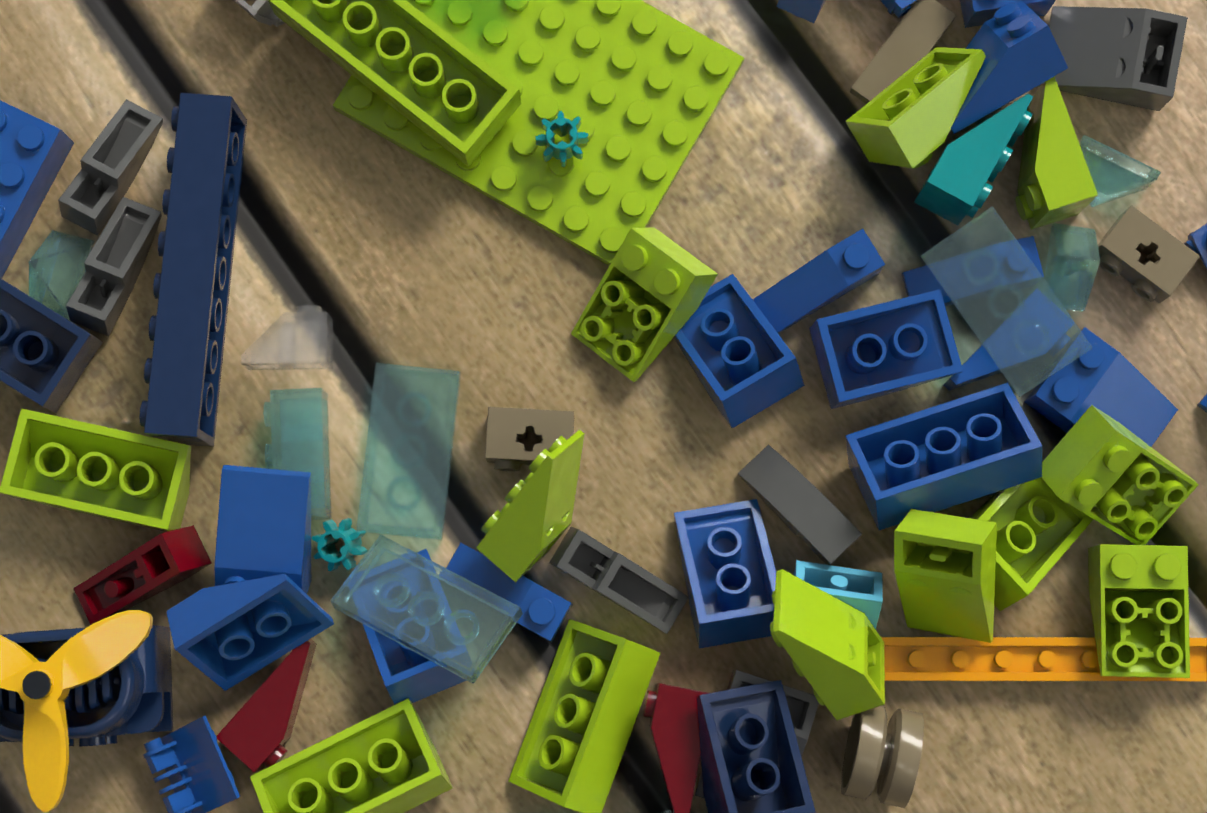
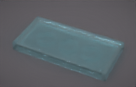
M993 206L921 255L926 265L1019 397L1093 348Z
M376 363L356 531L365 530L366 533L443 540L461 378L460 371Z
M381 534L330 600L333 607L472 684L476 682L523 615L521 607Z

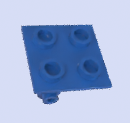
M206 715L162 738L159 737L144 744L146 753L143 756L148 763L151 773L154 774L164 769L166 773L153 779L154 782L169 778L171 783L170 786L159 790V794L161 795L171 790L175 792L163 798L168 813H207L240 797L234 777L227 767L217 743V737L211 729Z

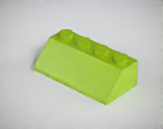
M21 408L0 486V493L16 499L168 532L181 528L189 496L191 446Z
M569 619L508 782L574 811L602 813L660 652Z
M409 698L250 776L264 813H405L453 789L438 752Z

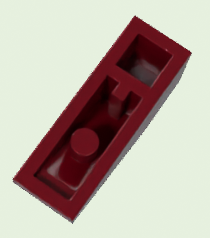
M194 525L157 535L73 589L90 625L171 588L209 566L212 562Z
M312 639L292 650L216 736L226 748L253 772L261 771L264 767L268 768L280 762L288 752L283 746L291 738L317 645Z

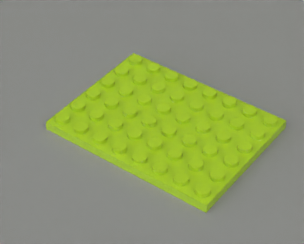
M406 0L518 87L522 104L469 167L352 75L334 102L333 107L335 111L610 266L630 229L646 228L741 68L744 57L642 0ZM559 111L563 112L564 118L571 121L579 116L581 118V125L577 131L578 133H588L589 140L585 144H578V147L583 152V158L580 160L573 156L566 159L567 164L565 167H562L560 160L554 157L546 162L543 154L547 146L536 145L535 137L546 134L541 120L544 118L551 122L558 118ZM557 134L554 136L556 145L561 141L567 144L570 143L569 134H566L564 137H560Z

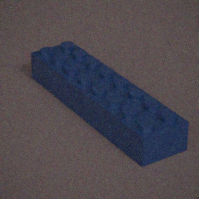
M180 93L179 106L173 107L171 116L172 130L176 132L175 148L170 147L167 154L168 173H172L170 189H165L162 200L163 213L167 215L166 231H161L158 238V254L160 257H163L161 273H156L153 284L154 298L158 299L157 315H152L149 322V339L154 341L152 358H147L144 368V380L146 384H149L148 401H142L139 418L140 425L145 427L144 433L151 437L186 445L214 447L247 119L232 96Z

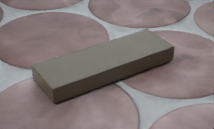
M936 0L916 1L851 87L850 93L867 104L931 52L954 21L956 14Z

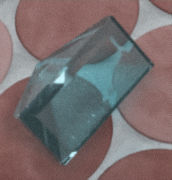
M1083 135L1079 140L1098 196L1090 203L1091 207L1146 190L1158 179L1161 173L1086 135Z
M52 230L29 260V296L70 321L66 304L86 272L84 262L94 246V241Z

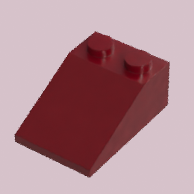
M657 683L656 691H647L643 716L650 718L649 727L673 813H690L701 756L697 697L709 693Z

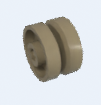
M884 705L853 715L844 754L841 794L866 800L873 792L877 782V795L881 803L905 808L912 795L920 764L924 737L923 713L897 709L890 718L888 726L887 712Z

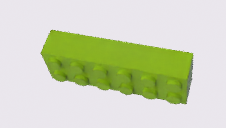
M268 0L274 14L468 167L522 104L518 87L406 0Z

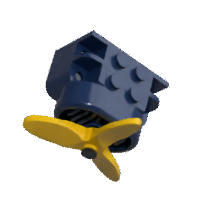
M127 610L95 622L87 628L27 631L0 635V742H23V764L31 799L41 811L51 812L58 806L63 797L69 766V747L74 746V739L79 738V747L118 743L117 735L174 730L170 627L153 625V617L150 613L142 610Z

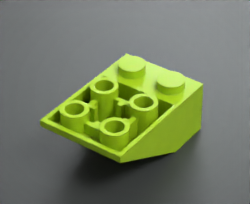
M655 227L631 228L571 334L632 382H636L698 309L718 274Z
M1093 405L1087 409L1042 462L1041 478L1058 498L1135 545H1146L1199 485L1194 479L1130 430Z
M580 429L568 439L561 435L548 450L545 448L529 466L528 469L531 473L524 481L521 479L507 494L504 500L508 503L501 511L497 510L481 528L486 536L476 549L515 582L549 552L572 522L585 434Z
M911 509L894 531V573L908 628L989 643L993 641L997 522Z
M1099 544L1088 548L1089 597L1100 676L1190 678L1188 546Z
M783 569L776 571L775 591L772 592L774 619L770 623L771 635L776 645L784 647L790 655L797 674L800 677L805 676L811 684L818 703L821 706L826 705L836 721L885 705L884 641L865 613Z

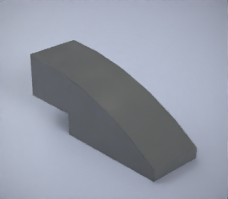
M126 99L80 160L81 171L59 198L61 217L98 236L139 172L163 124V118Z
M122 197L85 260L86 272L66 304L71 322L109 337L144 265L162 217L161 211Z
M769 444L738 473L744 482L795 535H798L826 565L834 562L862 535L809 480Z
M570 527L549 562L554 567L668 634L689 596L620 553L611 550L574 527Z

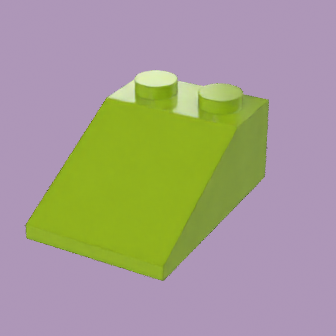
M934 48L845 122L868 161L912 169L926 164L932 158V152L945 142L986 58L983 50Z
M1055 76L1041 84L1027 108V111L1033 113L1024 131L1017 187L1018 196H1016L1015 201L1021 219L1028 220L1031 230L1078 215L1098 196Z
M1041 477L996 492L970 517L972 519L997 522L994 605L998 610L1002 611L1028 596L1094 520L1058 498Z

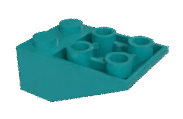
M1029 94L1023 96L948 144L931 170L914 202L957 226L966 215L973 219L993 188L992 185L986 183L987 180L993 183L1013 152V149L1007 147V145L1010 147L1014 145L1033 113L1027 111L1033 96Z

